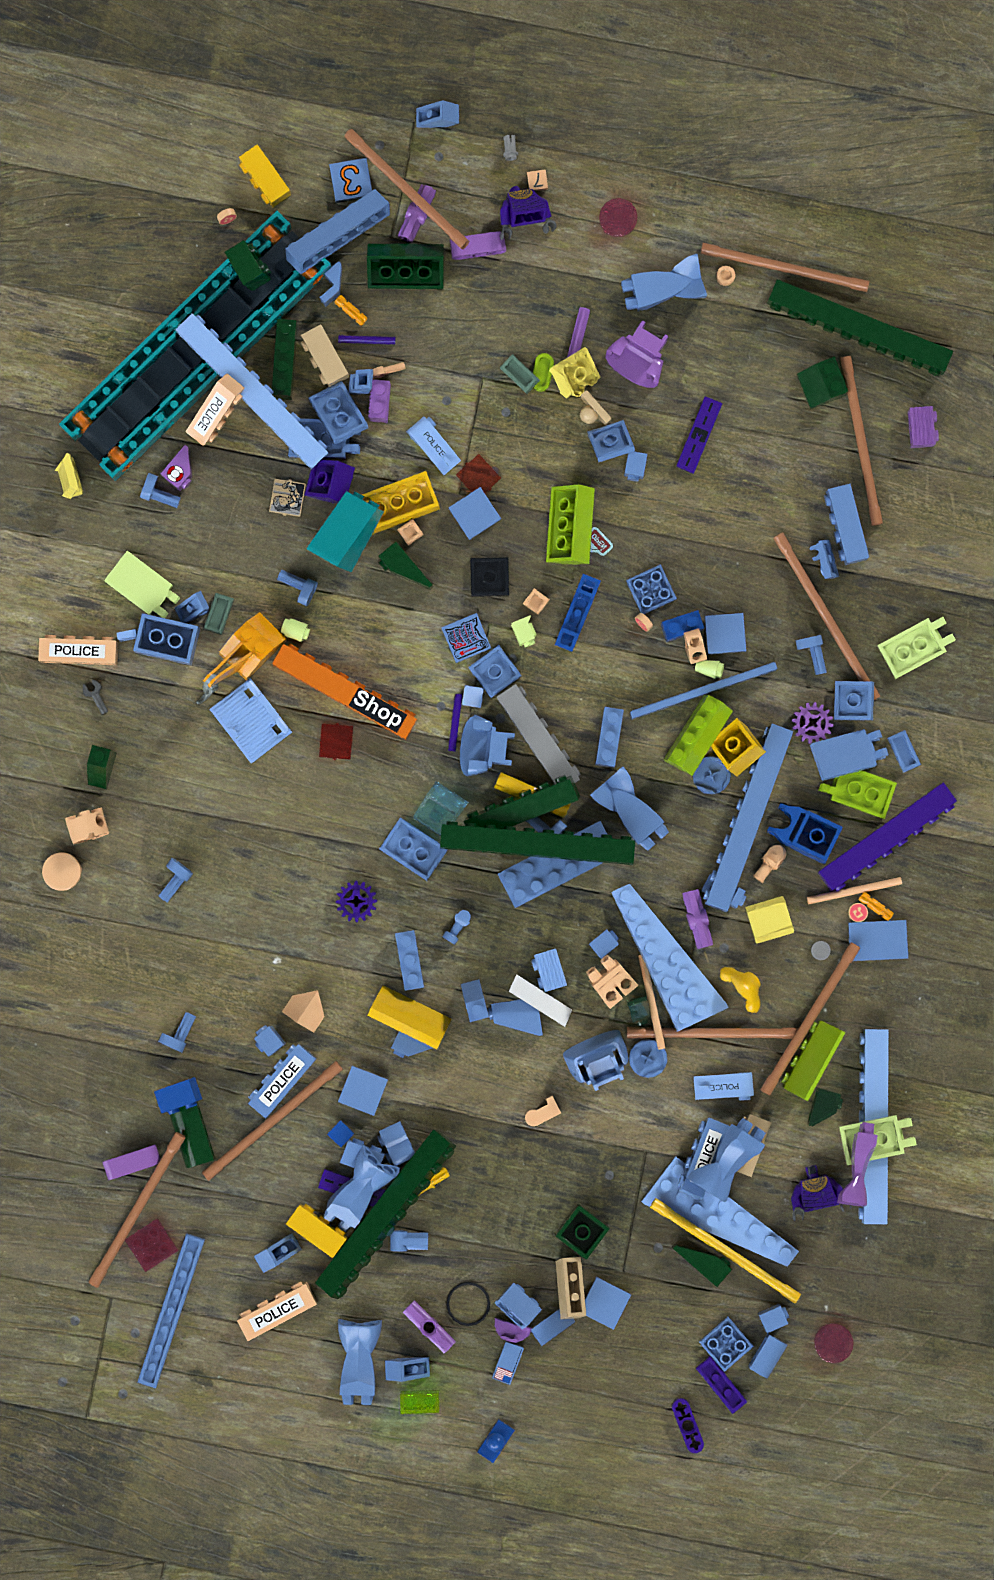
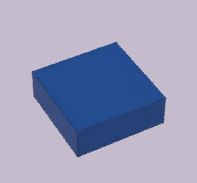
M340 1120L327 1135L342 1147L354 1135V1132Z

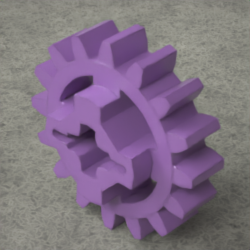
M816 702L813 703L812 707H810L809 703H806L805 709L802 706L799 707L800 713L794 712L797 718L791 720V722L796 724L792 727V730L798 731L795 736L801 735L802 742L808 739V744H811L812 740L818 742L819 738L825 740L824 734H831L828 728L833 727V724L829 723L833 717L827 716L829 709L823 711L824 705L818 708ZM808 711H817L819 714L812 715ZM801 716L804 719V724L802 727H800ZM819 718L815 723L816 728L814 726L805 728L810 722L809 719ZM822 719H824L825 726L823 730L821 728ZM807 731L814 732L816 736H810L805 733Z

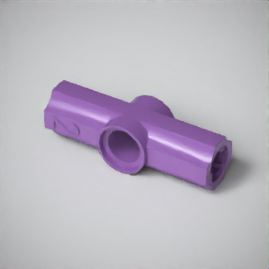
M421 184L417 193L431 205L436 190ZM414 202L410 203L405 214V221L398 234L399 238L408 243H413L420 226L424 224L428 216Z
M699 890L682 893L687 910L688 924L693 932L697 949L713 945L708 927V916L705 908H703Z
M415 1300L403 1311L421 1330L422 1334L427 1336L443 1353L447 1352L456 1342L437 1323L436 1319L431 1317ZM432 1322L435 1328L433 1331L428 1332L424 1329V1324Z

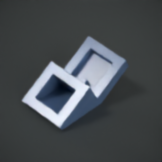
M339 261L324 273L325 278L332 285L328 291L320 296V300L325 307L340 295L342 265Z
M356 370V374H350L349 393L353 395L368 394L372 389L373 370Z

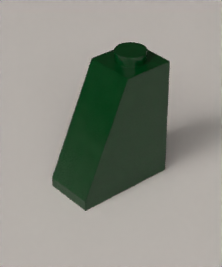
M92 745L87 762L88 785L107 790L116 752Z

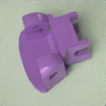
M642 320L633 336L628 335L626 338L622 336L607 349L606 360L617 373L629 381L642 387L655 388L658 386L663 360L660 359L662 355L660 352L665 346L668 336L665 334L662 340L644 329L646 322Z

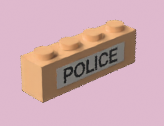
M225 374L217 381L186 432L202 446L209 441L212 443L218 436L217 430H221L227 421L224 419L228 418L235 410L233 408L234 404L237 405L242 399L241 393L245 388L229 374Z
M45 635V638H39L38 661L41 663L118 665V642L113 637H102V640H94L95 637L83 636V639H75V636L66 635L64 639H56V635Z
M300 1281L291 1286V1291L285 1293L283 1290L274 1295V1300L270 1302L264 1300L257 1304V1309L253 1311L248 1309L240 1313L241 1317L237 1322L247 1341L317 1305L318 1302L308 1283L302 1284Z

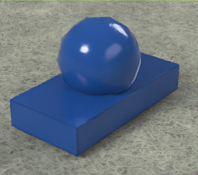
M498 1419L477 1453L494 1463L515 1429Z

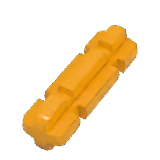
M342 295L336 298L335 304L339 308L342 307V310L353 320L356 319L355 321L360 326L366 323L367 317L360 313L349 301L347 302Z
M863 892L858 899L863 904H867V907L878 915L881 914V917L887 921L894 914L876 899L870 898V895L866 892Z

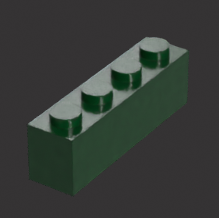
M277 319L272 391L274 392L272 395L276 399L292 400L298 329L296 320Z

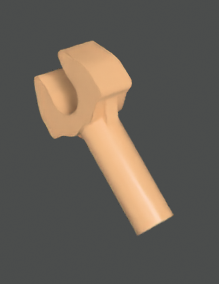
M404 362L372 369L373 380L406 369Z

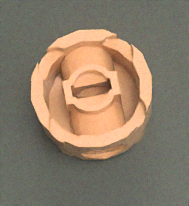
M102 807L91 810V813L90 810L78 813L77 817L73 815L65 818L73 845L109 834Z

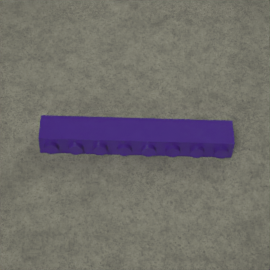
M944 782L939 784L817 872L830 891L834 889L839 891L846 886L844 882L849 878L854 880L862 874L860 870L865 867L867 869L871 868L877 863V858L880 856L885 858L892 853L891 848L895 845L900 847L908 841L906 837L912 833L914 836L924 830L922 826L927 822L931 825L938 820V814L943 811L946 814L955 807L953 804L957 800Z

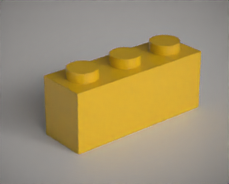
M258 144L239 156V167L244 174L248 172L251 177L249 181L255 189H260L262 192L260 196L266 205L270 203L273 208L291 196L290 189Z
M305 1203L304 1206L300 1204L286 1225L333 1258L346 1241V1232L338 1226L334 1228L329 1225L330 1222L324 1219L323 1215L318 1217L313 1213L314 1209Z

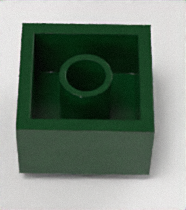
M243 240L224 252L243 285L252 292L272 280L269 276L271 273L269 267L259 259L262 256L252 243L248 244Z
M577 1204L555 1233V1236L587 1260L610 1228L580 1204Z

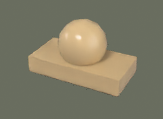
M588 391L581 394V399L586 404L580 411L581 420L584 423L591 424L599 419L605 426L611 422L610 415Z

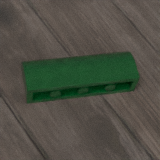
M196 1101V1106L186 1109V1106L179 1107V1112L170 1115L174 1131L186 1137L180 1147L186 1169L216 1159L198 1101Z

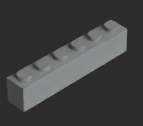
M515 684L498 695L497 700L551 780L556 782L555 779L557 777L566 775V777L572 776L574 783L580 781L578 777L581 775L575 765L571 767L568 762L570 757L564 749L562 751L557 746L559 741L554 734L550 735L546 730L549 726L543 718H538L536 715L538 710L532 702L528 703L525 698L527 694L522 686L517 687Z

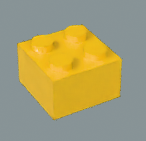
M738 718L724 728L711 745V748L727 770L735 776L740 775L766 753L749 728Z

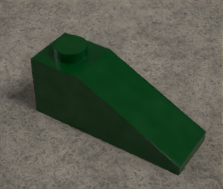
M396 541L378 556L381 560L378 563L384 571L389 570L392 574L431 590L433 588L432 583Z
M676 1244L672 1246L679 1255L716 1287L732 1271L729 1267L731 1263L723 1256L719 1258L717 1255Z

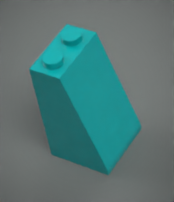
M346 491L308 545L307 550L339 568L352 572L384 511L378 509L380 505L372 500H369V502L364 501L363 495L355 491L353 494Z

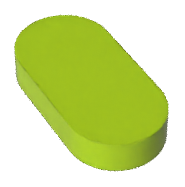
M547 353L539 354L535 359L533 374L540 381L534 386V389L539 392L547 390L551 382L552 373L549 370L554 366V360Z

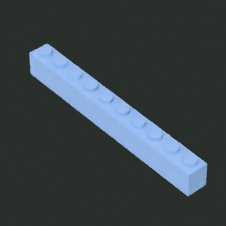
M191 314L176 329V332L221 378L225 374H229L245 388L241 393L243 396L242 400L312 469L327 455L326 449L328 447L321 440L317 441L313 437L314 433L308 426L303 427L299 423L301 419L294 412L290 414L285 409L287 405L280 398L276 400L272 395L274 393L272 389L266 384L263 386L258 381L260 377L253 370L249 372L245 368L247 364L239 356L237 358L234 357L231 353L233 351L227 343L222 344L218 340L219 335L212 328L208 330L204 326L206 322L199 315L195 317Z
M863 1029V1033H860L859 1038L860 1045H863V1052H860L859 1062L863 1064V1072L859 1073V1082L863 1083V1091L859 1092V1102L862 1103V1110L859 1111V1122L888 1117V1029ZM888 1157L869 1161L865 1172L864 1183L867 1193V1206L859 1208L858 1211L859 1219H862L863 1224H887Z

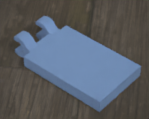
M301 419L299 421L303 427L308 426L313 431V437L317 441L321 440L328 447L326 449L328 453L323 458L346 459V453L360 454L359 444H349L350 438L335 445L320 419ZM289 448L288 456H289V457H294V458H299V457Z
M865 729L811 743L810 748L821 780L824 781L873 768L877 765V760L885 759L889 755L887 749L882 748L875 751L872 743L882 738L881 731L877 730L866 734Z

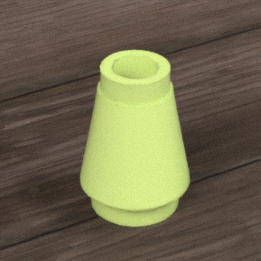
M704 660L697 662L695 666V671L713 679H721L724 670V664L720 663V661Z

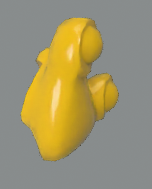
M732 967L721 968V980L732 982L737 992L746 999V1010L751 1013H757L761 1005L758 994L761 984L757 976L751 972H739Z

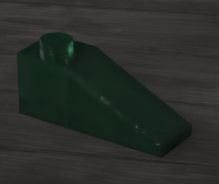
M640 996L625 1002L632 1024L637 1023V1026L649 1023L648 1019L651 1018L646 996Z

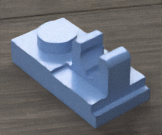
M820 540L818 541L819 543L811 546L810 550H817L819 552L812 559L814 561L820 560V571L824 578L833 579L839 577L830 541Z

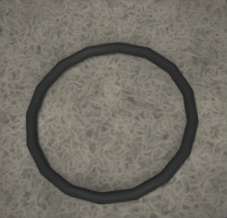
M464 1282L452 1288L447 1297L446 1306L449 1315L455 1322L460 1325L472 1326L485 1319L489 1313L490 1299L485 1289L477 1283ZM460 1286H476L486 1296V1312L476 1322H461L450 1311V1297Z

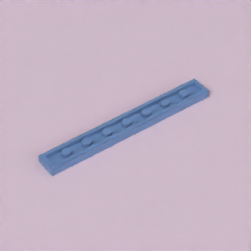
M772 662L632 710L629 713L631 720L776 671V663Z
M188 1233L185 1236L137 1383L153 1388L157 1387L205 1241L203 1238Z

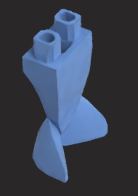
M698 254L685 258L671 272L653 271L637 273L621 281L623 293L633 291L634 297L625 298L627 310L637 309L638 312L647 310L674 296L688 299L707 297L701 279Z
M621 767L604 784L590 794L597 803L617 812L627 832L635 840V843L637 845L640 844L647 851L655 845L649 835L655 832L662 839L669 833L663 824L662 818L647 804L635 797L631 777L624 767Z
M744 1118L740 1120L737 1126L731 1124L720 1144L715 1163L695 1169L687 1179L721 1201L726 1202L734 1174L751 1158L761 1153L765 1146L761 1141L766 1132L755 1126L749 1135L748 1132L753 1124Z
M363 1145L357 1155L353 1178L344 1183L330 1197L323 1218L329 1222H332L335 1217L339 1218L338 1226L345 1232L351 1227L355 1229L371 1200L373 1192L393 1180L398 1175L400 1168L393 1165L380 1164L372 1152Z
M338 1319L339 1336L346 1352L340 1383V1395H342L344 1405L354 1404V1395L361 1396L362 1405L372 1404L373 1396H375V1371L371 1353L379 1339L382 1320L356 1323Z

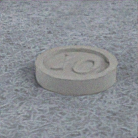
M817 941L811 947V954L817 960H825L830 955V946L824 941Z

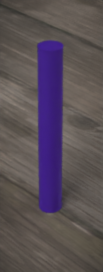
M339 335L338 343L395 345L396 337Z
M455 694L448 751L456 752L462 694Z

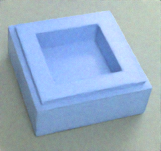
M133 629L116 633L117 639L120 642L134 640L138 631Z

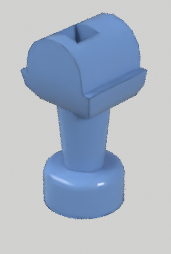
M462 910L456 914L455 923L450 932L445 931L442 937L455 945L458 941L457 934L463 927L470 924V913Z

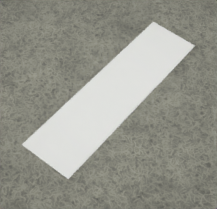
M516 974L509 992L565 1027L572 1009Z

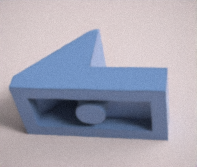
M201 591L194 593L174 608L182 623H189L209 612V606Z

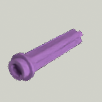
M579 308L567 358L581 350L590 310L587 308Z

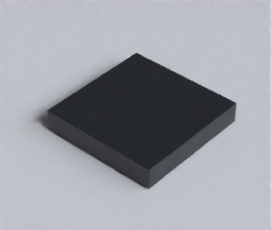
M508 557L470 558L471 597L509 596Z

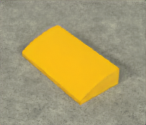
M426 471L362 494L364 501L369 502V500H372L380 505L378 509L384 511L372 534L440 510Z
M384 985L380 989L367 1015L435 1049L438 1048L452 1020Z

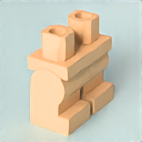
M606 955L600 961L605 968L598 972L595 967H591L586 973L590 979V984L604 1003L611 1009L623 999L615 989L616 987L626 996L639 985L616 959L613 960L609 955Z

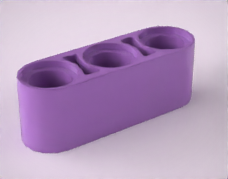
M501 231L468 235L465 237L470 242L464 249L458 247L450 239L452 259L461 260L505 253L507 251L505 237L503 240L500 239Z
M155 1144L103 1162L108 1180H112L157 1165L161 1159Z

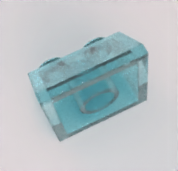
M436 781L413 818L441 836L442 824H446L447 821L456 822L468 802Z

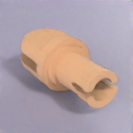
M779 844L772 845L761 858L763 864L753 877L763 883L772 870H777L785 860V848Z

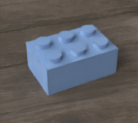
M142 613L133 651L138 654L192 666L200 628L195 625Z

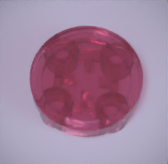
M621 198L612 199L603 205L599 215V222L605 234L613 237H623L631 234L637 223V212L629 201Z
M830 1323L821 1326L814 1338V1347L817 1354L823 1360L829 1363H839L847 1359L851 1354L853 1338L844 1326Z

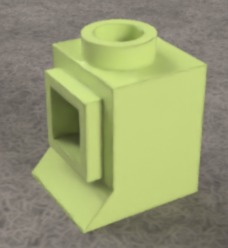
M531 615L511 623L519 646L524 645V647L535 644L536 632L532 623H529Z

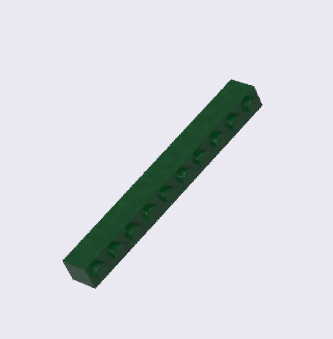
M778 279L767 302V305H770L772 310L778 312L780 310L785 311L792 318L798 319L799 317L804 319L809 325L815 326L817 324L822 326V329L826 332L833 333L834 331L839 333L840 337L846 340L853 339L858 341V344L863 347L871 346L876 348L875 351L885 355L888 353L893 355L895 360L901 362L904 360L911 363V366L918 369L925 368L929 370L930 374L935 376L945 373L953 354V350Z
M447 821L446 824H442L440 849L624 865L634 864L635 840H632V837L620 836V839H613L612 835L601 834V837H593L592 833H581V836H577L571 831H562V834H554V830L543 829L542 833L535 832L534 828H524L523 831H518L516 827L504 826V829H496V825L488 824L485 825V828L477 827L475 823H466V826H459L458 822Z
M433 1129L323 1271L315 1284L331 1298L339 1299L343 1297L350 1283L359 1277L360 1270L370 1263L374 1252H377L382 1247L384 1239L393 1233L398 1221H401L406 1216L408 1208L417 1202L418 1195L430 1185L432 1177L441 1171L442 1164L454 1154L456 1145L441 1132Z

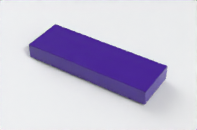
M711 1356L695 1367L732 1414L747 1403V1400Z

